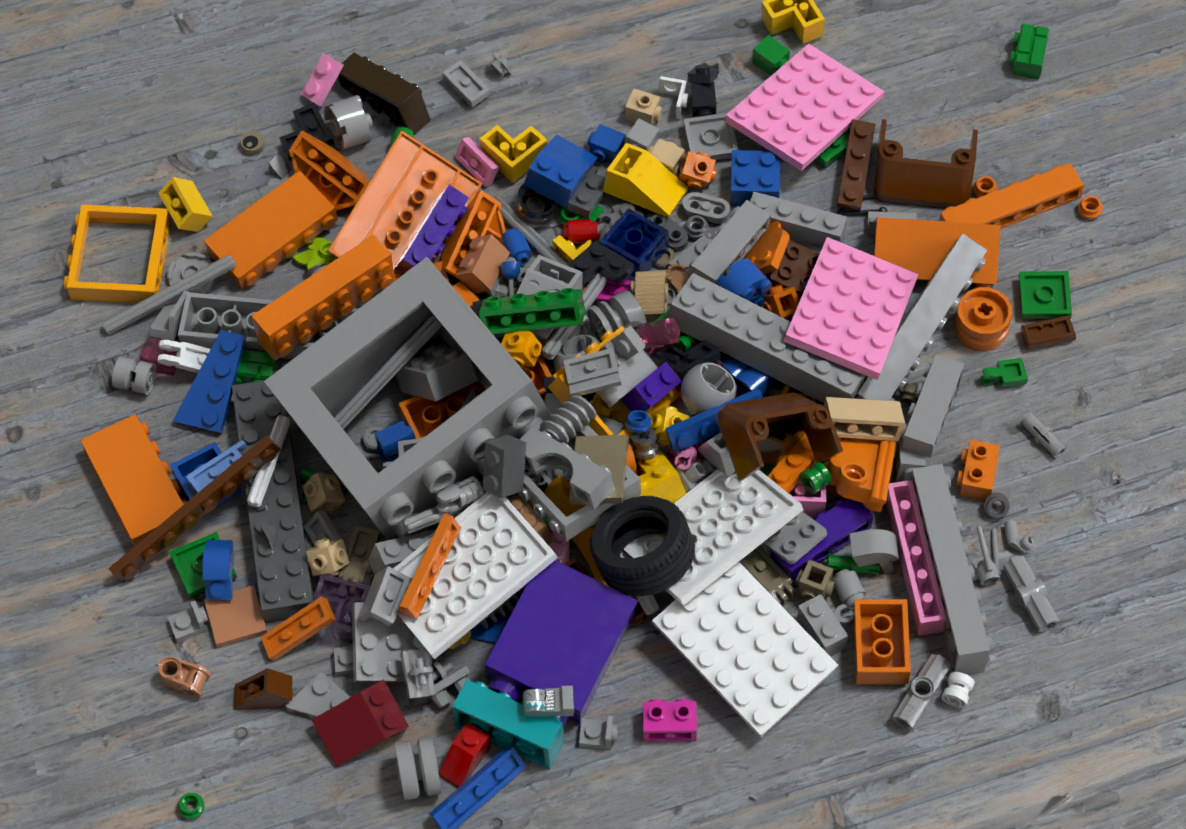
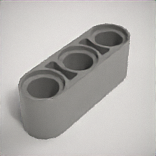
M641 350L618 367L621 386L596 392L609 408L658 368L644 350Z

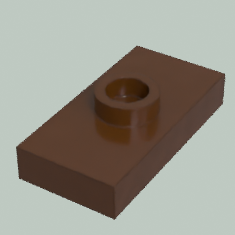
M1069 315L1021 325L1020 329L1027 350L1076 340V334Z

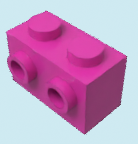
M681 698L666 702L661 699H651L648 702H643V741H697L696 701Z

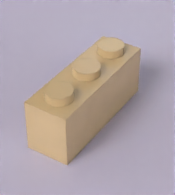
M826 397L823 405L831 415L839 438L899 441L905 425L901 404L898 401Z

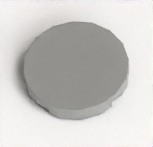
M198 252L182 254V257L175 258L167 269L169 285L171 286L212 264V262L206 255ZM216 278L190 291V293L206 294L212 289Z

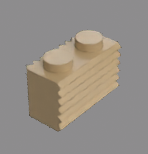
M665 270L636 272V280L631 281L632 295H635V299L640 305L649 325H652L655 320L668 311V279Z

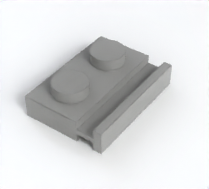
M613 348L563 360L571 396H582L622 385Z

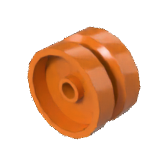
M978 287L969 290L963 295L958 304L955 318V333L959 341L966 347L976 351H990L998 348L1005 342L1012 319V306L1008 298L1000 291L989 287Z

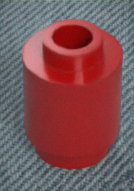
M591 219L568 220V225H564V239H569L573 244H584L588 240H591V243L592 241H598V221L591 222Z

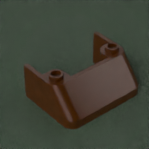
M882 119L878 137L873 193L878 200L946 209L950 206L956 207L964 204L970 199L976 162L978 130L973 129L969 149L962 148L953 152L951 163L903 158V147L901 144L893 140H885L887 119Z
M797 393L734 402L722 407L717 413V420L738 480L746 479L764 466L756 442H761L767 438L769 434L768 425L801 419L816 462L825 464L841 453L843 449L829 411L822 405Z

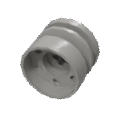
M627 290L610 298L611 307L602 301L598 304V307L594 305L587 309L592 331L600 342H602L600 338L607 331L611 330L614 333L621 326L624 327L632 321L642 323L645 331L649 333L648 324L640 305Z

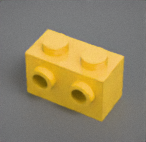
M172 177L158 192L178 229L199 232L213 217L191 180Z

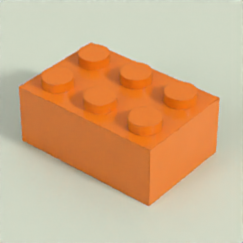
M907 599L854 600L853 635L856 685H908L911 666Z

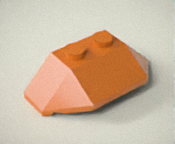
M304 131L300 132L289 149L294 172L301 171L335 207L336 211L355 206L370 182L368 175L331 146Z
M482 190L478 191L468 204V209L463 217L457 220L455 224L457 227L450 236L441 256L443 269L459 279L456 274L460 268V263L465 258L470 249V243L474 238L492 234L501 243V236L506 232L500 211L502 210L501 203Z

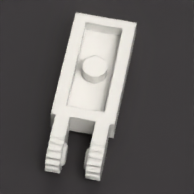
M162 340L159 343V347L170 352L177 351V356L160 354L158 362L198 373L210 349L186 342L179 343Z

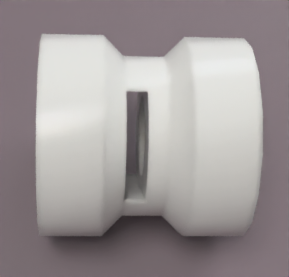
M952 672L947 681L949 686L944 689L942 694V700L950 706L965 708L969 700L968 693L972 691L975 681L964 673Z

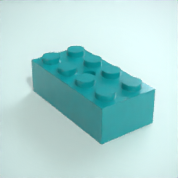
M466 680L452 706L455 727L463 729L466 723L469 722L490 735V743L503 749L507 745H511L519 756L545 768L551 769L564 744L563 722L557 716H527L524 714L523 703L520 704L514 701L511 696L504 692L496 693L489 690L488 686L482 682L475 681L474 683Z

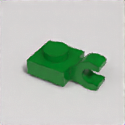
M1022 358L998 361L997 368H985L982 370L983 375L980 376L982 386H989L1001 381L1002 387L1024 385L1028 381Z

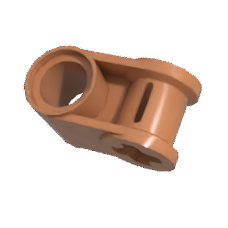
M171 656L163 658L158 665L160 679L164 686L194 698L201 697V689L204 682L211 676V672L207 668ZM170 669L177 670L174 675L169 676L165 674Z

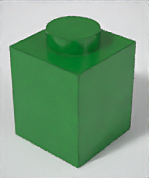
M768 35L753 49L752 63L772 76L789 61L790 50Z

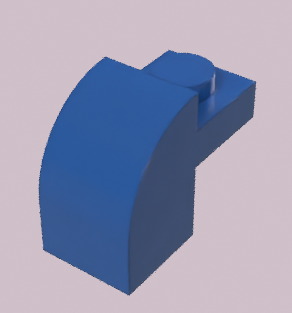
M207 540L205 544L203 580H205L206 600H232L233 540Z

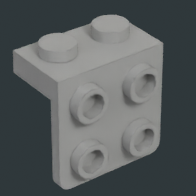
M801 512L759 546L770 558L773 551L789 564H794L827 536V531L822 525Z

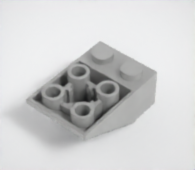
M538 255L527 270L517 293L531 295L539 291L559 292L565 288L582 289L583 272ZM557 327L528 331L532 332L535 337L548 341Z

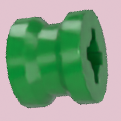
M821 462L814 463L810 470L805 469L800 473V480L803 486L811 494L817 493L821 486H827L832 482L828 469Z

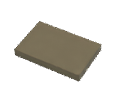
M627 434L576 436L574 451L578 454H585L592 462L599 466L607 467L612 473L615 488L600 504L623 503L628 451ZM570 487V504H584L574 497L572 487Z

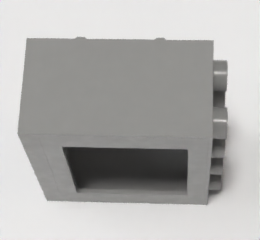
M428 257L420 261L264 381L387 541L427 531L428 526L412 533H406L402 526L403 520L436 507L437 503H439L436 497L440 491L471 476L476 477L479 482L483 480L485 442L506 434L521 439L531 427L540 431V424L551 415L532 380ZM431 315H434L442 326L424 345L429 344L441 335L452 349L465 352L471 359L477 379L486 390L377 473L334 419V416L341 411Z

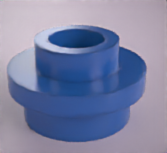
M642 410L630 412L626 419V428L634 433H643L651 427V419L648 413Z

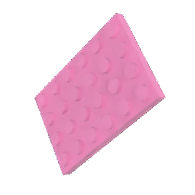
M808 44L726 114L724 122L802 171L850 128L852 119L859 120L883 98L884 91Z
M827 237L783 341L878 380L918 274Z

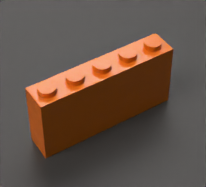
M298 171L206 238L204 243L208 253L215 261L227 255L232 256L236 267L226 273L244 290L246 287L254 285L265 273L273 271L284 259L292 257L303 245L311 243L322 231L331 228L338 220L335 207L301 171Z
M876 217L874 256L918 274L917 279L927 280L926 284H928L956 240L964 234L987 250L983 256L986 262L978 272L974 270L970 276L973 279L972 283H976L975 288H990L991 284L997 283L1001 225Z
M136 414L80 439L84 452L133 547L187 503L186 499L181 501L179 494L182 492L176 480H170L168 475L171 474V471L166 461H160L157 456L161 453L155 440L150 442L147 436L150 435V431L145 421L140 422Z

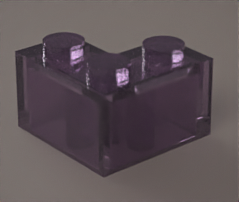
M321 574L313 597L314 601L321 596L327 598L336 619L331 624L334 639L353 643L352 604L354 602L364 603L371 585Z

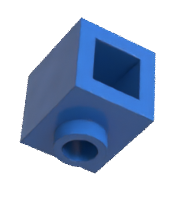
M600 124L595 132L592 131L588 138L587 144L590 145V153L598 156V161L612 163L623 148L626 134Z

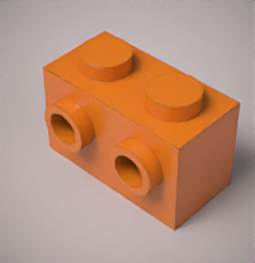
M970 440L968 449L963 448L960 463L965 464L964 471L959 470L956 484L961 486L959 496L985 500L992 493L1000 445Z

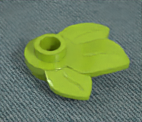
M317 237L311 243H306L308 250L293 256L298 264L307 266L308 270L318 264L328 265L336 260L337 257L327 251L332 242Z

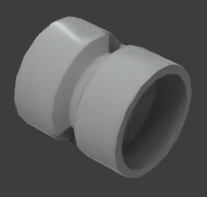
M120 356L114 366L112 385L123 390L132 388L133 392L149 395L156 379V365L140 361L137 364L135 359Z

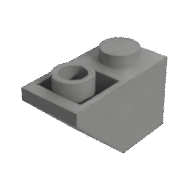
M722 432L698 448L699 453L726 476L735 472Z

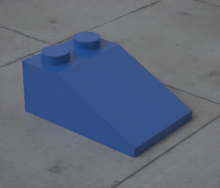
M556 135L539 152L529 167L524 186L566 208L569 200L598 160V156Z

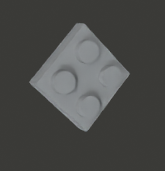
M728 113L683 119L689 152L695 154L702 152L708 154L710 159L714 160L732 158V150H738L734 127L724 122Z

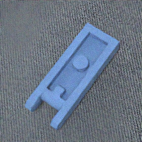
M244 441L238 442L188 474L186 479L195 492H200L242 456L240 452L247 447V444Z

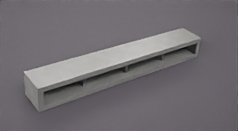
M964 234L956 240L896 331L878 380L867 376L855 395V399L895 400L892 398L896 390L900 392L908 381L905 375L909 369L914 371L921 361L918 357L922 349L924 351L928 350L934 341V338L931 337L935 330L940 331L946 323L947 318L944 317L948 310L953 311L959 303L958 294L961 290L966 291L973 281L970 276L974 270L978 272L986 262V259L983 258L987 252L985 248Z

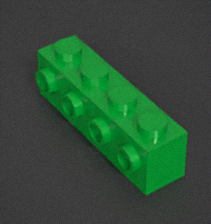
M565 288L559 292L539 291L531 295L517 293L511 297L503 298L491 296L483 300L479 311L480 320L492 334L582 325L586 313L582 289L574 290L573 288Z

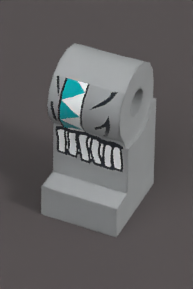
M573 685L546 690L531 689L524 691V714L535 717L573 716Z

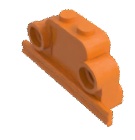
M839 438L843 451L823 464L831 475L832 482L830 484L836 486L837 492L842 497L862 502L867 509L881 512L883 504L886 503L896 441Z

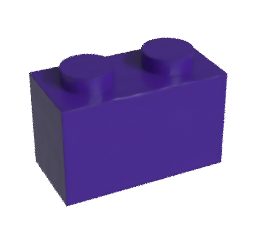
M665 362L620 400L630 412L634 410L646 412L679 385L682 380Z

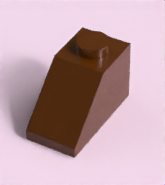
M267 668L236 683L234 709H276L292 701V676Z

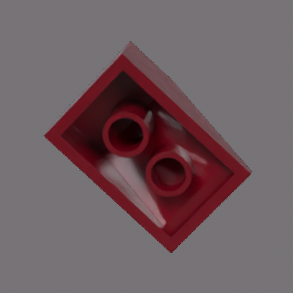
M384 679L311 719L336 767L409 727Z

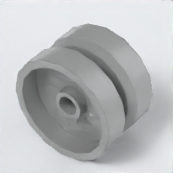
M432 736L418 739L419 755L414 756L412 744L408 740L396 742L397 760H395L399 784H402L404 799L410 800L419 797L418 781L423 780L425 793L428 796L442 794Z

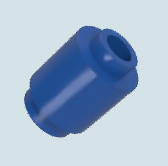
M510 229L503 233L501 244L510 252L508 258H515L517 262H520V266L528 263L532 256V251L523 233L519 232L518 229Z

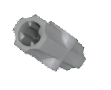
M1017 555L1010 558L1009 561L1004 563L1003 568L1014 587V594L1018 604L1022 609L1027 610L1038 632L1052 630L1059 624L1060 620L1048 600V592L1041 579H1036L1024 556Z
M931 654L918 677L912 681L911 688L892 717V720L899 727L912 731L926 707L931 704L934 694L951 668V664L946 658ZM924 689L928 694L920 695L916 690Z

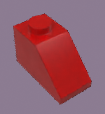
M467 722L452 742L440 769L439 776L459 788L469 779L490 750V735Z

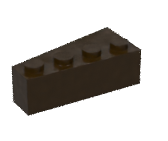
M354 52L341 63L344 66L337 77L340 86L352 95H358L362 102L366 100L378 114L383 111L390 118L389 121L394 126L402 125L405 128H409L415 136L431 121L422 97V90L417 84H411L399 74H393L384 66H378L366 56L362 57Z
M787 384L781 393H797L819 405H824V403ZM801 419L768 425L769 434L767 438L757 442L764 463L776 467L803 437L805 430Z

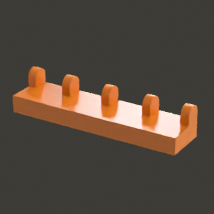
M443 515L399 605L398 613L418 619L461 529L453 516Z

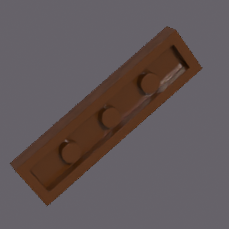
M855 119L851 121L836 207L859 212L861 210L875 123Z

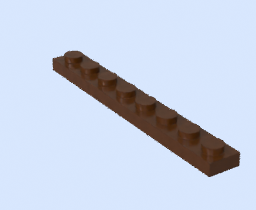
M266 435L108 569L122 582L132 579L146 563L155 560L159 552L165 547L174 544L178 536L184 531L193 528L197 524V520L206 513L213 511L222 499L232 495L241 483L251 479L265 463L271 462L276 457V454L281 451L279 446Z

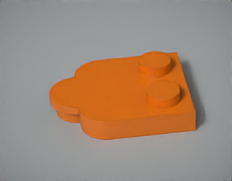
M778 221L771 222L768 230L748 252L745 259L752 261L763 274L778 270L790 235L781 228V224Z

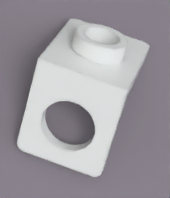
M661 76L659 78V92L679 96L676 105V119H680L682 108H687L689 94L686 93V81ZM665 84H673L677 88L669 89Z

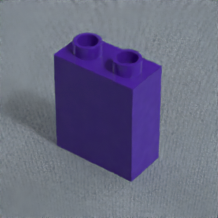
M553 561L528 582L485 664L486 678L492 680L489 690L496 693L504 692L517 702L520 695L523 696V692L526 690H546L573 685L574 715L557 717L563 722V727L568 718L580 724L636 614L638 600L558 561Z

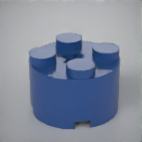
M749 259L735 262L729 267L730 273L726 276L721 274L716 280V285L760 307L765 302L763 296L766 295L773 285Z

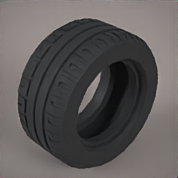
M639 496L616 504L602 515L591 535L590 550L603 580L609 587L629 596L643 597L665 591L675 585L685 575L694 558L695 542L687 521L678 506L663 498ZM654 533L666 535L664 541L654 551L644 556L632 559L619 557L621 551L630 542L641 536Z

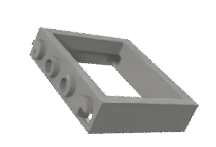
M583 425V430L576 432V436H598L589 425ZM627 464L623 501L641 495V479ZM525 473L523 491L518 492L525 502L528 501L533 506L538 517L544 518L549 523L551 530L554 533L557 532L565 541L570 540L598 522L603 514L618 504H599L595 509L585 505L566 517Z

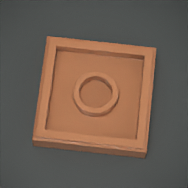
M254 585L234 590L232 600L204 599L217 648L267 633Z

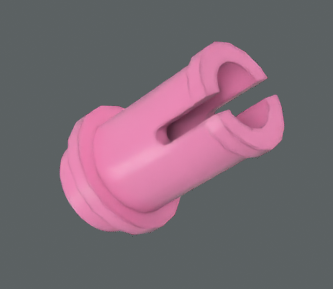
M694 446L677 452L675 465L679 462L677 466L679 469H688L691 463L696 460L697 451Z

